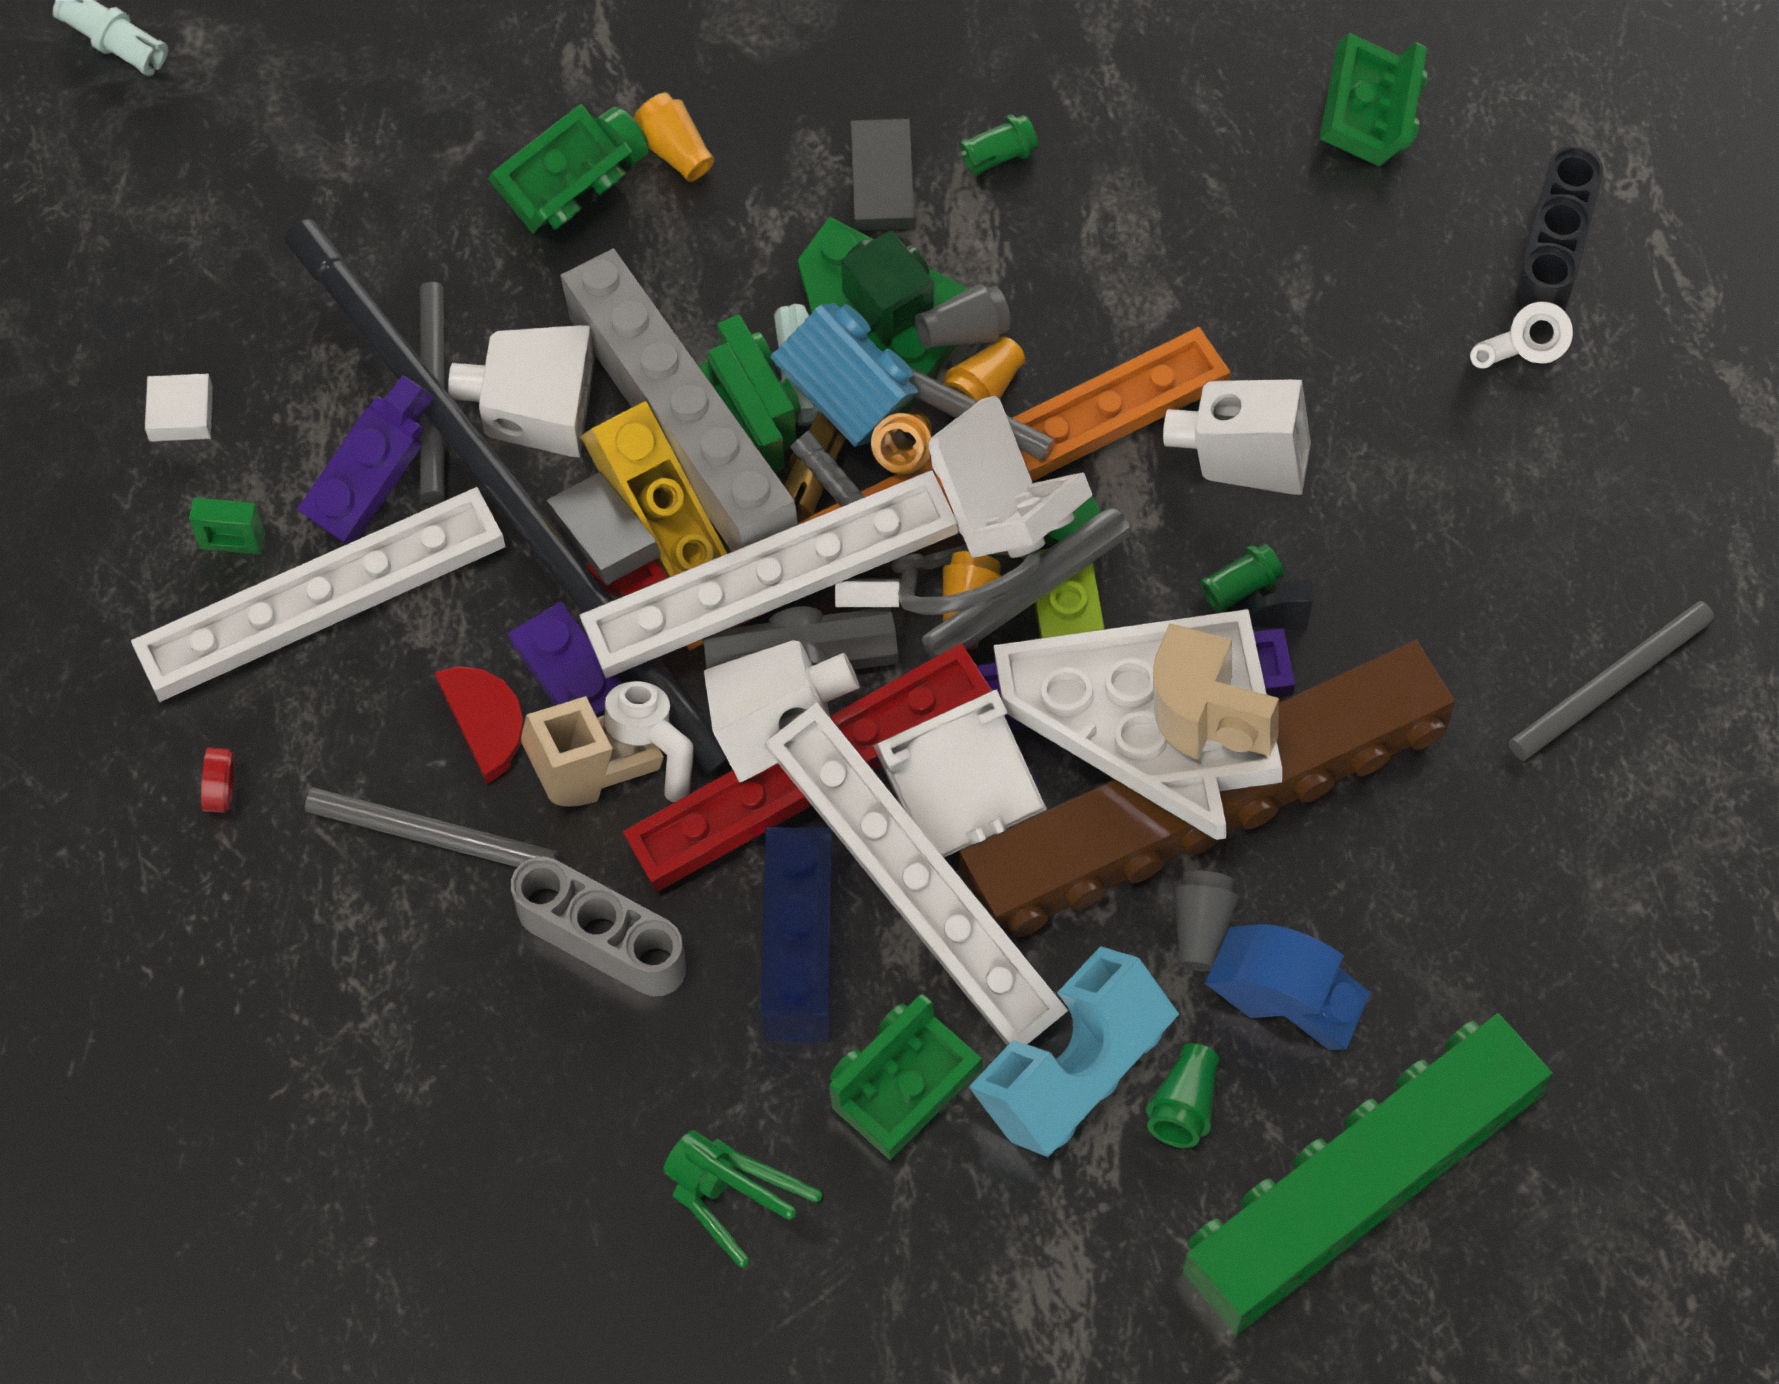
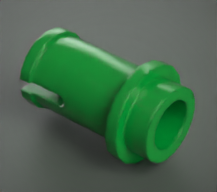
M1012 114L1004 117V124L959 142V149L963 151L960 153L973 177L1017 156L1022 160L1030 157V151L1038 147V139L1029 119L1025 115L1016 118Z
M1265 543L1259 547L1251 544L1244 548L1245 556L1213 575L1199 580L1201 590L1207 602L1217 614L1226 612L1228 608L1263 587L1269 591L1277 587L1276 580L1284 576V570L1277 555L1270 546Z

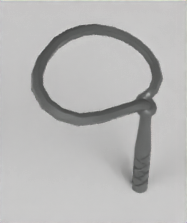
M809 431L790 446L791 450L805 463L806 467L817 477L818 481L821 482L823 487L834 497L840 506L843 507L865 498L864 494L859 491L845 472L838 467L832 457L826 453L825 449L822 448ZM961 545L926 556L915 553L907 554L894 559L891 569L902 574L898 596L904 610L921 615H940L966 610L1003 596L1024 583L1038 569L1041 562L1038 550L1030 554L1020 556V558L1024 559V562L999 579L972 590L942 597L915 596L918 570L927 571L950 564L953 553L969 551L967 545ZM1003 551V552L993 553V554H989V555H1009V554H1008V551Z

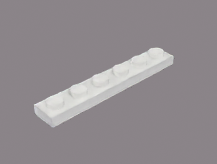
M931 470L587 611L579 616L604 676L609 678L958 533V523Z
M475 487L131 640V643L159 702L505 548L503 534L479 489Z
M817 702L765 742L764 747L1007 1046L1012 1040L1028 1044L1068 1011Z

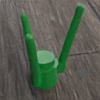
M696 1130L689 1131L672 1149L664 1165V1174L678 1183L672 1197L692 1211L720 1247L727 1252L740 1268L748 1266V1256L702 1201V1196L706 1195L713 1200L729 1184L786 1219H793L796 1215V1210L772 1192L737 1172L735 1168L812 1202H819L822 1199L823 1194L819 1189L735 1151L720 1139L712 1142Z

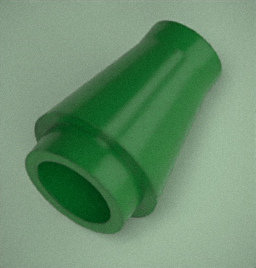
M1196 1043L1184 1045L1176 1063L1146 1107V1113L1149 1117L1148 1130L1155 1138L1168 1145L1180 1148L1194 1147L1199 1143L1200 1137L1207 1135L1211 1129L1215 1078L1220 1058L1209 1047Z

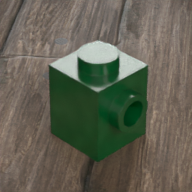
M892 229L874 240L867 239L861 241L848 252L847 256L841 259L842 292L883 343L915 325V316L933 308L934 280L929 276V268L925 259L914 246L910 245L906 248Z

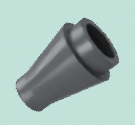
M976 284L931 310L917 314L915 316V329L918 339L925 349L937 346L995 343L999 335L1009 331L1010 313L1006 299L998 287L991 286L985 288L982 284Z
M1191 870L1182 873L1181 885L1174 887L1179 948L1178 966L1195 971L1211 970L1239 899V896L1233 892L1234 879L1232 877L1203 870Z

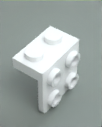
M996 396L983 398L935 434L929 441L933 469L941 479L958 523V531L963 535L972 558L1008 551L1009 556L1015 558L1040 549L1045 544L1043 537L1050 531L1072 522L1075 518L1073 511L1092 496L1084 472L1037 483L1032 482L1002 403Z

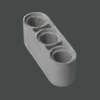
M533 857L524 861L514 871L511 879V892L516 912L522 926L530 933L640 993L652 997L665 996L675 991L682 984L686 975L683 942L677 927L670 921L552 858ZM541 889H552L558 892V895L546 904H535L528 901L534 892ZM596 919H607L614 923V926L603 934L593 935L584 931V927ZM651 949H662L671 954L665 962L659 965H647L639 961L640 957Z

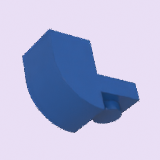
M1268 924L1229 927L1205 982L1206 985L1249 1018L1285 1016L1328 1050L1347 1049L1370 994L1366 988L1339 968L1344 955L1304 933Z

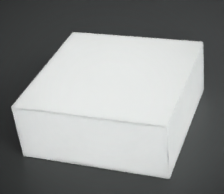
M209 374L147 377L145 431L149 441L211 439L213 385Z
M848 578L836 583L835 607H899L898 591L900 578Z

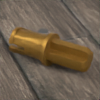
M819 413L816 415L809 432L836 462L846 437L823 413ZM793 453L789 459L791 472L784 487L795 502H800L797 512V521L800 522L814 515V510L824 487L817 477L811 473L809 468L806 467L805 463Z

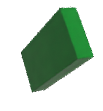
M727 342L708 350L709 382L774 473L785 469L783 437L730 345Z

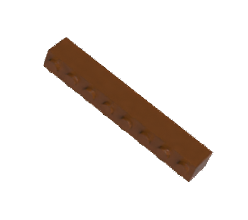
M1417 640L1409 642L1279 703L1278 738L1276 741L1282 764V782L1220 791L1226 821V833L1242 825L1245 829L1256 828L1273 818L1278 812V808L1297 799H1300L1303 803L1316 800L1326 794L1334 786L1335 781L1354 772L1358 776L1371 774L1383 767L1390 760L1391 755L1410 746L1415 750L1426 748L1444 736L1454 708L1455 699ZM1114 779L960 851L959 877L1007 936L1012 934L1015 938H1020L1037 931L1047 922L1049 916L1068 907H1071L1072 910L1084 909L1100 900L1105 895L1106 889L1127 879L1131 883L1144 881L1156 874L1163 867L1165 861L1185 852L1188 856L1201 854L1212 848L1220 839H1214Z

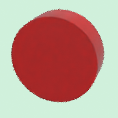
M207 747L201 787L202 811L226 813L230 809L235 766L234 752H231V749Z

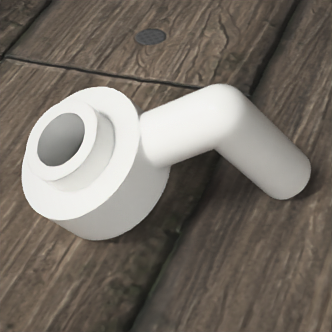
M1531 303L1521 309L1515 316L1511 331L1477 343L1471 351V361L1478 368H1487L1495 362L1520 354L1526 360L1534 363L1552 362L1561 357L1570 346L1573 335L1571 321L1566 312L1553 303ZM1539 320L1548 321L1554 329L1552 339L1544 344L1534 342L1529 334L1531 325Z
M640 681L620 684L613 688L606 697L605 728L613 738L629 745L653 743L667 754L664 795L669 801L675 803L690 794L693 744L685 735L669 723L670 702L664 691L653 684Z

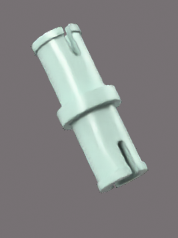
M95 0L55 1L53 6L54 17L66 22L91 38L92 46L102 53L108 54L113 52L140 69V72L146 76L153 75L154 68L159 70L163 65L168 53L167 44L161 40H156L131 24L129 15L117 7L107 9Z

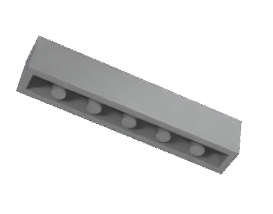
M615 249L607 251L561 274L570 320L574 326H590L594 354L630 406L634 407L647 401L704 511L731 551L734 552L797 526L798 521L794 499Z

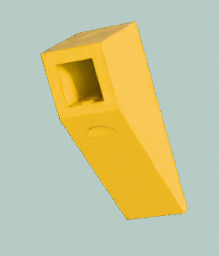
M647 401L603 422L580 436L598 471L603 474L656 540L661 555L656 560L668 578L727 554Z

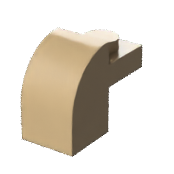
M1169 623L1153 665L1154 713L1157 726L1164 738L1175 749L1197 760L1201 756L1207 739L1219 742L1224 747L1233 751H1252L1271 756L1278 738L1279 698L1230 685L1232 680L1231 639Z
M586 696L527 714L521 736V743L551 802L560 806H581L597 802L602 788L659 770L663 755L660 749L653 743L629 745L613 738L605 728V715L596 717Z

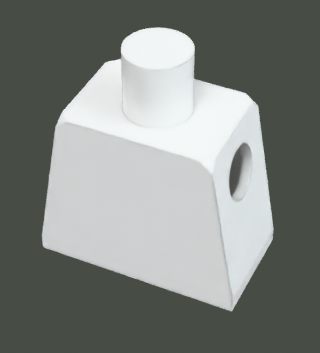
M578 325L497 331L490 336L485 365L452 363L448 382L449 395L453 400L479 402L484 433L491 438L566 456L580 457L582 447L580 436L584 434L595 362L590 326Z
M1302 380L1210 381L1203 386L1198 412L1167 410L1163 431L1164 445L1168 447L1197 449L1202 476L1210 481L1302 495L1311 444Z
M794 640L704 670L713 733L739 782L745 781L777 764L776 760L764 747L765 742L817 702L830 718L827 702L859 689L856 674L845 653L813 666L802 644Z

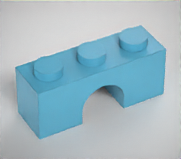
M1100 946L1057 992L1070 1010L1073 1019L1072 1038L1066 1050L1057 1059L1050 1052L1012 1040L969 1086L970 1090L1011 1143L1049 1157L1056 1148L1061 1147L1070 1140L1076 1126L1097 1103L1114 1092L1119 1084V1079L1141 1055L1158 1044L1164 1030L1179 1015L1138 957Z

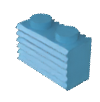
M835 303L823 304L818 306L805 319L804 323L797 327L796 331L780 345L779 349L772 353L770 358L854 447L868 444L871 441L875 427L885 417L899 413L919 392L909 381L913 376V372L907 363L890 349H886L883 352L876 347L874 342L868 339L867 334L871 331V328L856 310L847 304H844L842 307Z

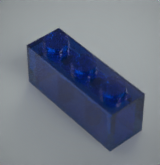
M766 827L761 1020L764 1041L830 1042L833 845L831 828Z

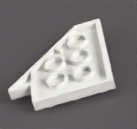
M1248 609L994 645L1001 699L1009 716L1216 840L1226 838V821L1220 791L1282 782V764L1277 741L1271 756L1252 751H1233L1224 747L1219 742L1207 739L1201 756L1197 760L1175 749L1164 738L1155 719L1153 665L1169 623L1231 639L1232 680L1230 685L1267 695Z

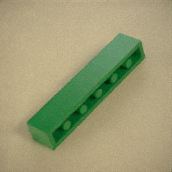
M1499 1013L1481 1026L1474 1020L1465 1024L1446 1042L1444 1047L1448 1052L1431 1065L1424 1059L1413 1064L1394 1083V1087L1397 1089L1395 1093L1380 1104L1373 1098L1361 1104L1344 1121L1343 1126L1347 1130L1329 1144L1322 1138L1312 1142L1292 1161L1291 1165L1294 1167V1171L1277 1184L1271 1178L1260 1182L1240 1201L1239 1205L1243 1209L1224 1225L1218 1218L1210 1221L1190 1238L1187 1243L1190 1251L1187 1252L1183 1274L1235 1336L1543 1096L1553 1072Z

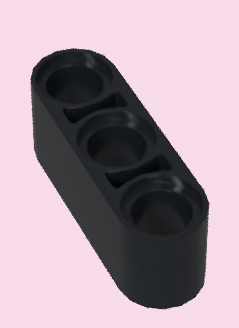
M1579 146L1565 147L1557 151L1549 162L1515 291V302L1519 310L1534 302H1550L1565 311L1569 304L1603 176V165L1599 157L1589 149ZM1554 232H1560L1564 235H1558ZM1539 280L1548 281L1553 283L1554 285L1545 284L1543 282H1540Z

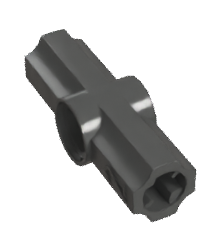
M792 607L775 613L769 618L768 623L727 628L703 638L707 669L792 640L799 641L802 644L813 666L842 653L847 655L853 670L898 664L896 630L890 607L823 615L822 611L813 607Z

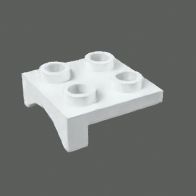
M997 689L873 745L899 804L943 858L965 847L984 841L987 837L999 834L1007 828L1047 810L1004 717L1007 714V710Z

